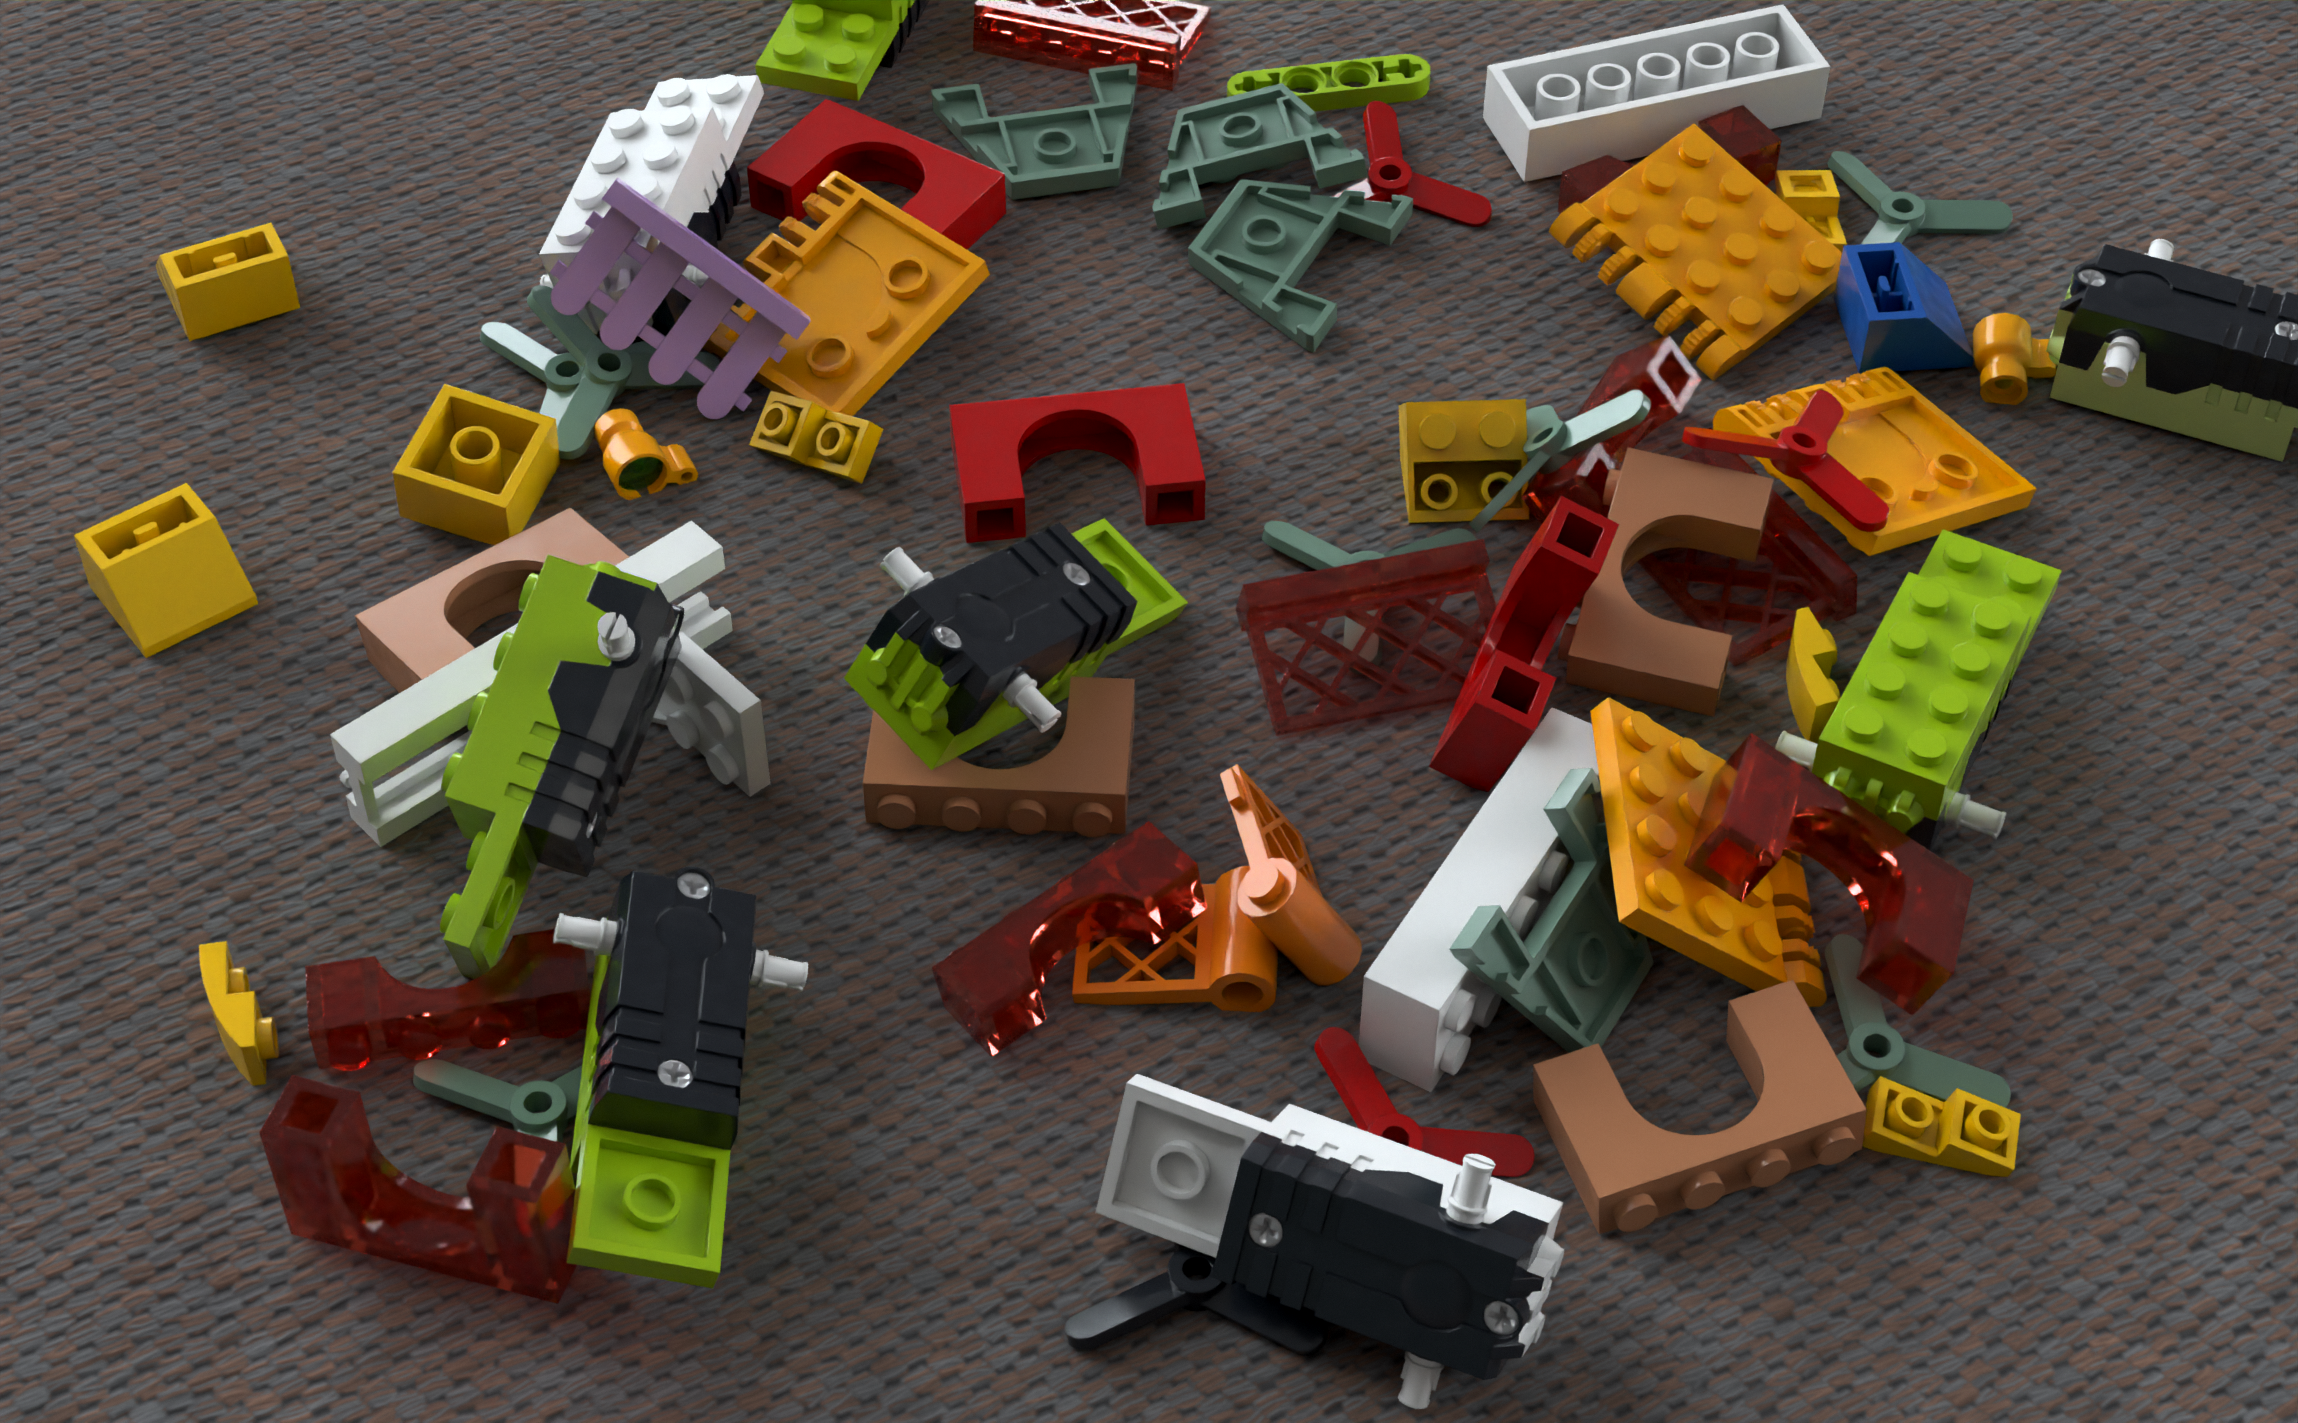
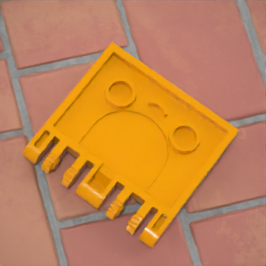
M1694 123L1582 204L1576 202L1555 219L1549 229V234L1566 249L1575 245L1572 254L1582 263L1590 260V258L1596 256L1609 246L1616 254H1613L1604 262L1598 272V278L1608 286L1625 276L1618 285L1616 294L1645 320L1650 319L1669 305L1660 314L1653 326L1661 335L1667 336L1689 319L1697 325L1698 328H1695L1685 337L1679 350L1689 360L1702 353L1696 362V366L1712 381L1768 342L1831 294L1836 287L1842 256L1840 250Z
M832 171L817 186L819 195L811 193L802 202L808 215L818 224L820 223L821 226L815 231L804 223L797 221L796 218L788 216L778 226L785 239L770 233L743 260V264L750 274L810 316L811 320L797 340L788 333L783 336L778 344L787 350L784 357L779 363L768 357L753 379L774 392L813 401L826 410L854 416L990 274L985 260L842 173ZM745 302L739 308L735 305L730 308L747 322L757 312ZM720 322L702 348L723 358L739 337V334Z
M1880 367L1865 371L1862 374L1850 375V377H1846V381L1843 383L1841 380L1834 379L1823 384H1815L1792 390L1782 395H1773L1770 398H1766L1767 402L1763 404L1761 401L1754 400L1743 405L1739 404L1718 410L1713 418V430L1778 439L1783 428L1793 426L1808 399L1815 392L1824 390L1832 394L1842 405L1844 415L1827 443L1828 449L1826 452L1888 505V522L1883 529L1876 532H1864L1857 529L1802 480L1782 474L1772 465L1768 458H1754L1764 465V469L1768 474L1781 480L1801 497L1811 511L1822 515L1846 536L1847 541L1853 547L1863 551L1868 556L1940 535L1942 529L1953 531L2027 508L2037 489L1888 367Z
M1610 697L1605 699L1592 709L1590 713L1619 922L1755 991L1794 980L1808 1007H1821L1827 1000L1823 973L1819 969L1821 962L1818 949H1814V946H1809L1807 943L1810 938H1813L1815 929L1812 916H1808L1811 906L1804 869L1800 865L1802 857L1799 844L1789 840L1791 838L1790 835L1795 834L1796 824L1787 782L1771 773L1749 774L1740 765L1729 763L1700 747L1694 740L1687 737L1683 738L1654 722L1646 714L1634 711Z

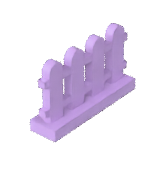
M617 177L602 198V200L611 205V208L604 218L595 211L589 216L585 224L592 228L594 232L569 267L558 260L549 272L559 279L551 292L553 307L561 314L574 315L579 313L587 302L590 301L608 314L600 327L601 340L607 347L613 350H623L629 347L635 338L639 336L656 349L648 365L649 373L656 382L663 385L673 384L682 377L685 371L699 379L704 385L698 393L697 406L705 417L720 419L726 416L734 405L744 412L752 401V398L745 394L744 390L768 357H771L778 363L781 361L787 350L778 343L786 333L797 340L810 323V316ZM640 228L660 241L653 252H650L633 239ZM625 252L643 266L620 299L616 301L598 287L622 253ZM689 263L709 276L701 288L682 275ZM674 287L692 301L669 333L664 336L647 322L671 288ZM738 298L757 311L749 322L730 309ZM720 322H722L739 334V337L713 371L695 357Z

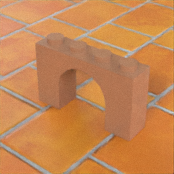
M1628 447L1622 469H1610L1603 495V505L1611 506L1607 518L1618 523L1619 527L1598 577L1576 605V608L1581 609L1577 625L1566 623L1561 636L1558 659L1567 661L1566 683L1714 717L1728 668L1732 635L1667 621L1648 613L1629 595L1623 578L1628 570L1641 558L1666 548H1692L1756 562L1769 513L1774 479Z
M568 508L355 615L368 660L401 693L475 649L466 638L481 624L496 616L519 611L520 595L528 576L531 573L540 574L548 554L582 566L589 563L595 564L597 561H604L615 566L629 558V556L572 508Z
M1071 676L1066 727L1060 742L1043 758L1031 764L1011 769L978 767L956 757L931 770L873 710L863 777L866 822L881 823L893 829H903L913 824L946 826L959 832H967L981 827L1012 829L1017 833L1026 835L1036 834L1042 830L1071 831L1086 837H1101L1107 833L1126 834L1135 721V679Z
M1794 980L1729 1000L1726 1042L1755 1093L1758 1103L1753 1111L1741 1122L1717 1133L1706 1135L1678 1134L1659 1128L1644 1119L1626 1098L1599 1043L1533 1064V1101L1598 1234L1616 1229L1624 1232L1637 1231L1649 1225L1655 1218L1686 1208L1693 1210L1702 1209L1714 1204L1724 1195L1751 1186L1768 1187L1780 1182L1790 1173L1817 1164H1837L1850 1157L1854 1152L1862 1150L1867 1109Z

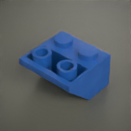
M1900 242L1843 245L1834 301L1859 373L1880 367H1888L1893 371L1972 367L1974 357L1948 286L1944 280Z

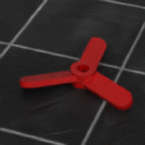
M1372 101L1367 105L1363 112V122L1370 163L1368 178L1345 190L1365 192V200L1392 203V195L1407 196L1413 198V208L1471 227L1484 226L1490 222L1492 207L1486 197L1412 172L1410 165L1403 160L1397 115L1394 109L1381 101ZM1341 191V192H1339V193H1337V194H1335V195H1333V196H1331V197H1340V195L1342 194L1343 191Z
M1818 390L1808 399L1793 426L1783 428L1778 439L1698 427L1684 428L1682 442L1690 446L1770 459L1772 465L1779 472L1788 477L1802 480L1854 527L1861 531L1876 532L1887 525L1889 516L1888 505L1826 452L1828 449L1827 443L1844 415L1840 402L1827 391Z
M1329 1027L1317 1038L1314 1045L1315 1053L1359 1129L1463 1166V1158L1466 1154L1483 1155L1490 1158L1496 1164L1495 1169L1492 1171V1176L1518 1177L1531 1169L1535 1154L1531 1143L1526 1138L1516 1134L1420 1127L1413 1119L1396 1111L1359 1045L1349 1032L1338 1027Z

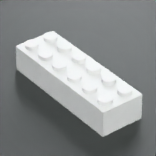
M1778 5L1489 65L1487 67L1483 119L1522 180L1528 182L1648 156L1693 123L1714 141L1820 119L1830 65L1786 7Z
M1555 708L1549 710L1364 975L1359 1047L1369 1064L1432 1092L1444 1072L1454 1076L1460 1070L1471 1044V1038L1468 1036L1475 1025L1486 1028L1491 1023L1499 1007L1501 996L1459 962L1449 949L1478 906L1500 905L1523 942L1573 868L1574 860L1543 809L1570 769L1593 768L1600 785L1591 723ZM1599 791L1591 795L1599 821L1605 822L1602 794Z

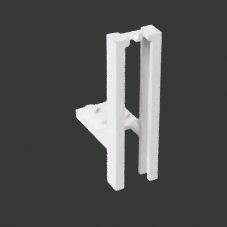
M692 520L615 565L620 571L658 583L669 603L725 569L723 547ZM700 591L678 604V606L684 608V618L679 631L682 648L651 722L667 725L671 735L680 746L685 749L694 746L706 757L710 770L720 782L727 785L733 781L751 797L770 784L761 700L703 650L732 632L733 629L731 613L724 607L714 611L709 606L708 597ZM518 623L330 734L336 760L345 769L340 775V781L346 787H351L353 791L346 795L350 816L380 847L448 806L445 798L446 792L441 789L443 774L451 756L455 752L463 753L472 731H468L374 789L372 782L467 725L474 700L480 692L489 693L498 672L493 669V661L498 644L506 632L514 634Z

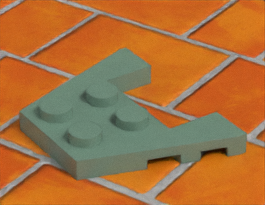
M1136 63L1089 69V88L1095 104L989 117L979 84L931 90L933 112L979 163L1005 173L1006 194L1011 200L1118 186L1120 184L1137 89Z
M1281 83L1178 109L1167 149L1169 156L1168 166L1166 170H1162L1159 180L1160 197L1159 199H1154L1152 208L1158 230L1206 218L1198 185L1208 182L1226 183L1232 181L1240 174L1263 168L1268 170L1281 169L1290 164L1291 161L1309 158L1319 189L1368 176L1363 154L1356 148L1350 151L1344 146L1342 135L1333 127L1325 129L1318 123L1316 112Z
M1240 179L1188 247L1189 265L1304 349L1314 353L1337 321V303L1295 289V285L1337 228L1390 246L1413 214V198L1392 195V203L1365 200V192L1344 190L1340 197L1312 195L1311 186Z
M1593 768L1570 769L1543 809L1575 864L1527 938L1522 942L1500 905L1478 906L1449 949L1459 962L1568 1053L1598 1043L1602 1047L1654 963L1646 936L1620 923L1618 919L1606 823L1599 821L1591 795L1601 791Z

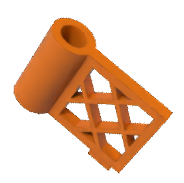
M1236 764L1222 772L1220 777L1251 868L1240 882L1237 891L1238 905L1242 912L1309 981L1318 986H1329L1340 982L1351 974L1359 963L1362 953L1361 940L1347 922L1322 897L1302 834L1243 769Z
M1241 866L1222 874L1216 881V884L1137 887L1136 879L1100 880L1096 881V889H1082L1072 988L1074 1003L1137 1005L1212 1002L1223 1011L1262 1012L1269 1009L1276 999L1278 948L1242 912L1237 902V891L1240 882L1251 869L1250 866ZM1175 908H1199L1198 917L1178 933L1160 920ZM1096 909L1124 910L1134 917L1111 936L1095 924ZM1149 929L1165 943L1141 961L1126 949L1125 946ZM1095 940L1099 945L1093 949V941ZM1197 940V944H1196V948H1195V947L1192 945V943H1194V942ZM1178 954L1195 966L1194 979L1165 980L1156 972ZM1111 956H1114L1129 969L1126 974L1115 982L1090 983L1091 970Z

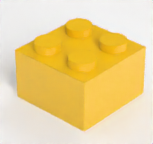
M444 384L393 470L400 517L493 545L522 532L560 465L556 419Z

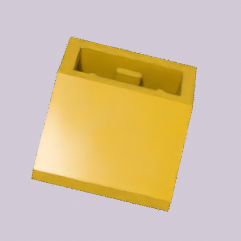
M272 223L159 255L156 263L158 276L189 341L300 308L289 257Z
M1526 399L1406 402L1399 405L1400 461L1409 523L1472 521L1528 463L1527 455L1523 451V446L1527 441ZM1528 481L1489 521L1529 519Z
M187 483L74 535L90 588L145 658L258 604L256 594L216 517Z

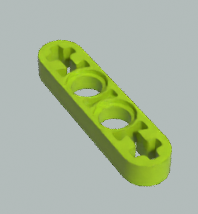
M1398 54L1237 73L1227 82V97L1283 83L1290 90L1295 88L1313 90L1314 92L1310 93L1292 92L1314 112L1367 106L1372 101H1381L1386 104L1413 101L1425 96L1429 90L1430 65L1419 56ZM1348 82H1359L1363 83L1366 86L1349 87L1343 84Z

